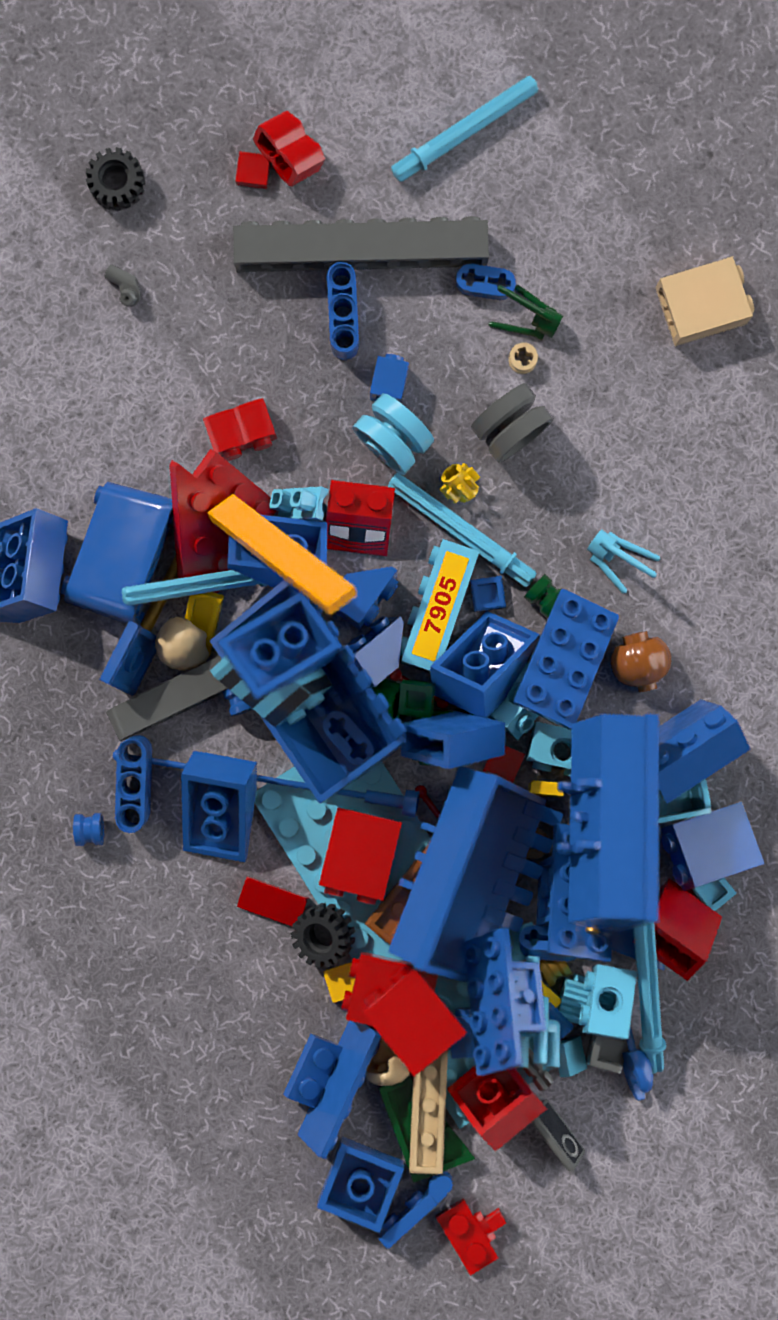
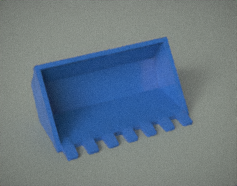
M283 580L213 637L210 643L221 659L225 655L218 647L217 641L301 591L287 580ZM306 596V598L309 600V602L314 607L316 612L319 614L321 619L324 621L326 626L337 639L340 633L333 624V622L330 621L327 624L321 616L323 609ZM341 645L334 660L322 667L333 684L332 687L342 699V703L339 705L333 703L326 691L323 693L325 700L321 702L326 714L320 718L314 708L309 710L306 708L304 711L307 715L292 725L287 721L274 727L260 715L319 804L325 802L393 755L407 741L403 735L406 732L405 727L398 718L393 721L387 712L389 708L388 702L382 694L375 695L370 687L373 683L372 679L365 669L361 672L354 664L356 656L348 645L344 648ZM340 711L348 715L374 746V756L361 766L351 764L325 735L323 721L331 712ZM335 718L331 720L330 723L333 726L330 730L331 734L338 732L344 739L349 736L343 727L346 723L344 719L341 721H337ZM354 739L348 742L354 750L351 755L353 759L360 757L363 760L367 757L365 750L368 746L365 743L360 746Z
M600 714L572 724L571 783H558V791L570 795V844L559 843L556 845V852L569 855L568 923L602 930V932L608 934L658 922L659 715Z
M459 766L437 825L433 826L426 822L421 824L420 828L432 832L433 836L426 854L417 851L414 859L422 862L415 882L401 878L399 881V885L411 889V893L388 953L414 964L415 968L468 983L467 965L464 958L465 941L497 930L499 926L514 932L520 931L523 919L509 914L505 910L509 900L526 906L530 905L533 892L515 886L520 873L537 880L540 878L543 866L526 860V855L529 847L545 853L550 852L553 840L537 834L535 831L539 821L553 826L561 823L563 814L545 807L547 800L497 775L485 774Z

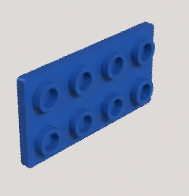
M561 589L514 697V704L571 730L572 724L577 722L618 622L619 615L566 589Z
M557 823L553 829L552 856L539 862V865L543 866V870L538 879L536 925L549 926L547 950L549 954L609 962L612 958V933L608 934L599 930V934L586 933L585 926L568 923L569 855L556 852V845L559 843L570 844V825Z
M499 928L465 941L464 958L467 965V991L470 997V1024L473 1030L474 1062L478 1076H485L522 1066L519 1033H541L547 1031L540 965L537 962L512 961L509 929Z
M348 1021L338 1044L311 1033L283 1093L288 1099L310 1106L298 1131V1136L320 1158L326 1159L329 1151L335 1147L338 1131L343 1120L350 1114L352 1100L357 1089L364 1083L366 1069L370 1060L378 1052L381 1035L370 1025Z

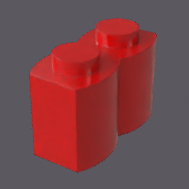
M287 110L258 125L253 136L259 151L267 160L272 162L280 178L290 187L319 172L325 161L321 146L306 135L300 119Z
M264 398L253 400L233 409L224 410L203 418L213 451H216L227 461L241 457V451L249 448H254L255 451L269 448L273 445L272 441L278 439Z

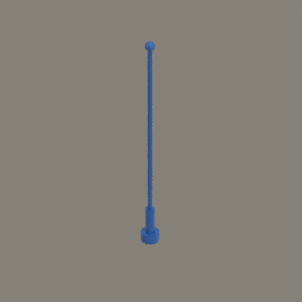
M115 750V751L113 752V759H114L116 762H117V750ZM129 754L134 759L141 758L139 755ZM152 758V764L184 769L187 764ZM257 775V782L310 790L304 782ZM342 789L336 795L365 799V803L401 808L403 816L416 817L420 791L406 789L404 796L373 790H366L365 793Z

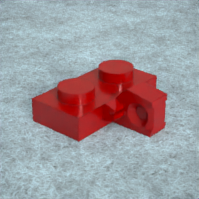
M462 1198L436 1215L437 1221L470 1276L498 1259V1255L490 1242L496 1238L493 1232L506 1224L505 1217L499 1208L486 1216H483L481 1211L473 1214L465 1199Z

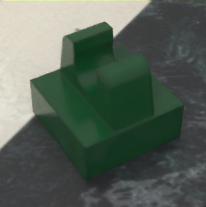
M403 680L400 683L399 714L424 718L432 717L435 683Z

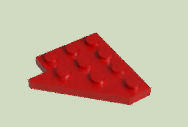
M211 449L193 474L172 460L169 468L178 579L231 570L227 568L229 535L210 520L207 512L234 494L260 515L273 516L276 510L270 508L271 497L220 454Z

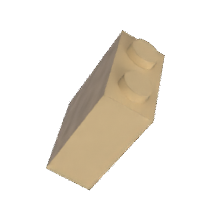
M733 256L660 278L655 288L675 346L746 325L752 318L754 304L751 296L745 294L742 285L744 283L743 271L740 265L735 264Z

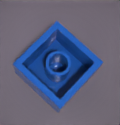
M342 1136L319 1195L317 1208L380 1233L402 1176L404 1161Z

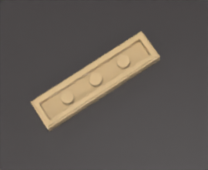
M448 1049L415 1077L413 1076L409 1173L443 1174Z

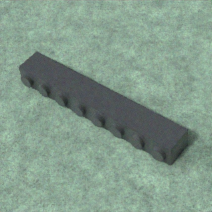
M476 216L464 217L459 221H449L446 217H435L430 219V221L402 218L398 222H386L384 219L374 218L369 219L367 223H354L350 219H340L335 223L323 224L319 220H307L304 224L275 221L272 225H260L258 222L246 221L242 222L239 226H233L234 266L236 272L329 270L337 262H346L354 270L462 267L466 264L487 266L489 259L488 220H480Z

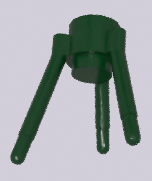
M502 285L497 287L499 292L535 313L531 325L535 326L536 329L493 321L488 323L489 327L533 336L541 341L545 335L553 338L563 318L562 314L556 312V309L546 305L520 285H516L515 290L523 295V297Z

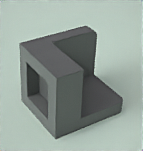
M591 1034L585 1061L589 1066L621 1074L623 1067L619 1063L625 1040Z

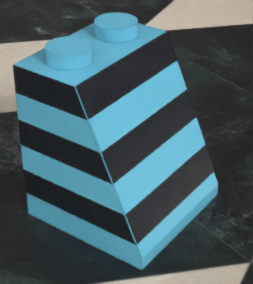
M226 657L210 670L219 682L274 727L287 721L292 725L307 715L304 710L306 708L308 710L312 709L324 701L323 693L333 686L323 669L320 668L311 675L256 700Z

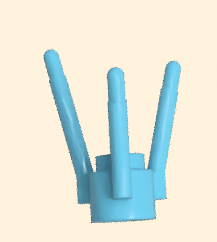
M601 529L587 548L593 554L590 560L601 568L622 593L627 592L626 587L603 561L604 559L610 562L617 555L650 577L655 578L657 576L655 571L622 551L620 547L622 546L654 561L660 560L659 555L621 539L611 531L608 534Z

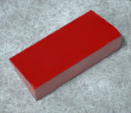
M246 876L237 907L293 926V923L298 920L297 918L304 913L309 897Z

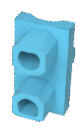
M322 486L283 490L274 489L270 508L279 511L278 517L323 521L327 511L324 498L328 495L329 489Z

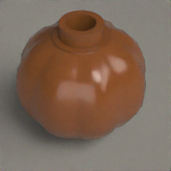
M647 631L623 636V644L616 646L611 656L610 664L614 676L624 685L637 687L639 693L657 689L656 682H659V680L666 676L671 667L672 660L669 647L659 637L649 638Z

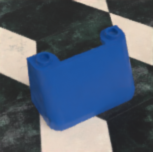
M107 482L104 487L99 486L94 496V504H97L72 574L71 576H66L63 581L61 594L65 595L64 601L67 604L125 624L131 621L141 625L145 613L141 612L143 604L125 605L122 599V589L124 587L151 583L167 536H171L172 529L169 527V524L172 525L174 523L172 499Z

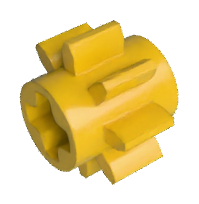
M466 463L462 465L453 464L442 473L441 480L445 485L440 488V491L448 500L451 499L455 504L458 501L462 503L468 502L478 493L479 486L475 482L481 477L473 467H468Z

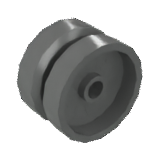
M527 383L513 388L500 397L471 425V429L480 441L495 437L488 451L498 463L509 459L532 442L554 420L545 406H537L530 409L534 404L536 395Z

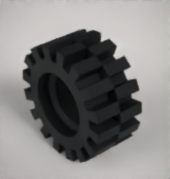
M116 147V152H112L111 148H106L107 154L103 156L99 151L95 154L97 160L94 161L91 158L89 161L90 169L86 168V183L92 196L99 205L103 204L104 208L108 210L114 207L115 211H121V206H125L126 209L131 208L130 203L134 201L136 204L139 201V194L143 196L145 191L143 185H145L144 173L136 157L133 158L132 153L127 150L123 153L122 148ZM113 169H120L128 176L126 185L119 190H111L104 185L106 174Z
M320 903L302 913L297 918L298 920L293 923L292 928L296 930L291 932V938H295L297 941L292 945L294 949L300 947L301 952L297 954L300 958H303L305 955L308 957L305 963L311 965L316 961L315 967L321 968L324 965L330 967L351 951V945L355 943V937H351L355 933V927H348L352 920L350 916L346 919L342 917L345 913L342 908L335 911L336 905L330 904L326 907V903ZM316 924H321L329 930L333 939L331 946L323 945L316 938L314 932Z

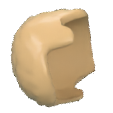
M182 617L170 618L159 629L155 639L158 658L164 665L182 671L191 670L206 663L209 657L206 647V632L193 625L188 619Z
M381 1036L378 1052L371 1058L366 1069V1077L374 1085H394L406 1079L410 1071Z

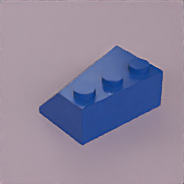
M35 508L0 522V622L22 623L57 610L60 601V579L64 570V549L68 540V520Z

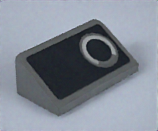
M545 1099L542 1103L547 1110L533 1120L532 1124L567 1171L572 1172L583 1157L585 1149L551 1103Z

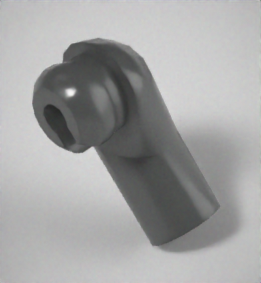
M113 264L109 265L105 272V279L119 285L120 302L127 307L137 305L141 298L138 279Z

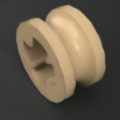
M529 343L516 344L509 355L510 367L519 374L531 372L538 360L536 349ZM520 351H525V355L532 358V361L528 360L526 366H522L519 360L515 361L514 356L518 357Z

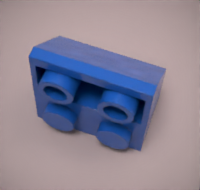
M391 566L346 574L343 578L355 587L357 595L335 613L358 630L363 625L370 627L379 614L378 610L380 608L378 604L382 599L388 601L398 588L397 584L399 581L396 580L397 570Z

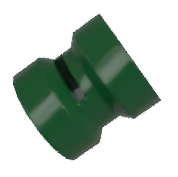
M544 574L525 594L524 598L530 604L535 603L540 608V613L548 618L561 589H557L552 585V579ZM547 592L548 594L543 598L542 595Z

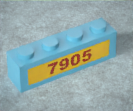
M442 539L440 547L433 546L428 564L434 566L430 577L423 576L418 594L423 595L420 607L413 606L407 623L413 626L409 638L402 637L400 655L403 657L401 664L430 673V666L446 651L479 551Z

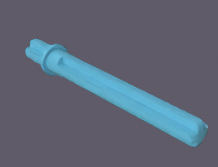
M526 76L418 149L413 147L409 155L392 165L391 170L395 178L399 182H403L419 170H427L428 164L536 94L539 89L535 79L531 76Z
M396 473L392 477L388 487H394L395 494L471 549L479 551L482 557L501 570L500 574L503 575L505 572L524 587H528L537 574L536 571L516 557L517 553L511 554L402 474Z
M233 570L124 587L122 589V599L125 605H136L243 586L260 585L261 587H266L267 585Z
M654 923L635 927L634 936L642 1039L639 1046L647 1055L652 1067V1073L655 1074L656 1072H662L664 1069L663 1051L666 1048V1041L662 1038Z

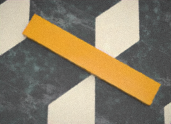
M234 494L207 512L213 523L328 614L332 615L357 595L353 585Z

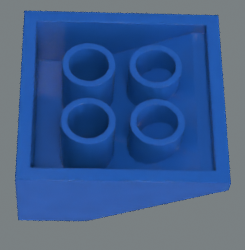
M700 699L659 726V796L667 804L751 750L739 722L721 705Z

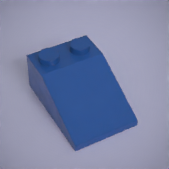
M261 515L327 565V522ZM229 535L228 569L273 588L285 580Z
M302 592L217 641L218 647L256 700L297 682L334 660L341 647Z
M486 611L430 666L431 683H435L434 696L471 714L488 718L507 697L534 651L540 634Z
M193 751L181 773L183 851L246 862L257 790V762Z

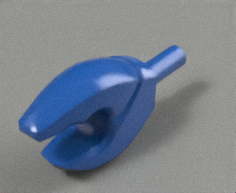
M630 1027L628 1039H626L629 1051L623 1052V1069L632 1094L637 1101L645 1099V1093L652 1089L653 1073L647 1055L641 1049L636 1048L632 1028Z

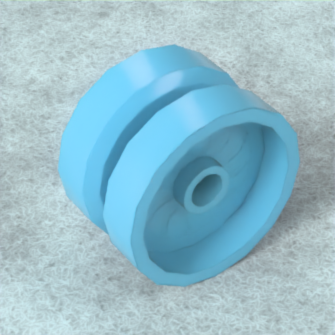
M382 393L372 404V411L375 417L362 415L352 426V429L375 456L394 471L405 475L415 464L412 451L424 454L434 443L435 439L427 427L408 408L392 396Z

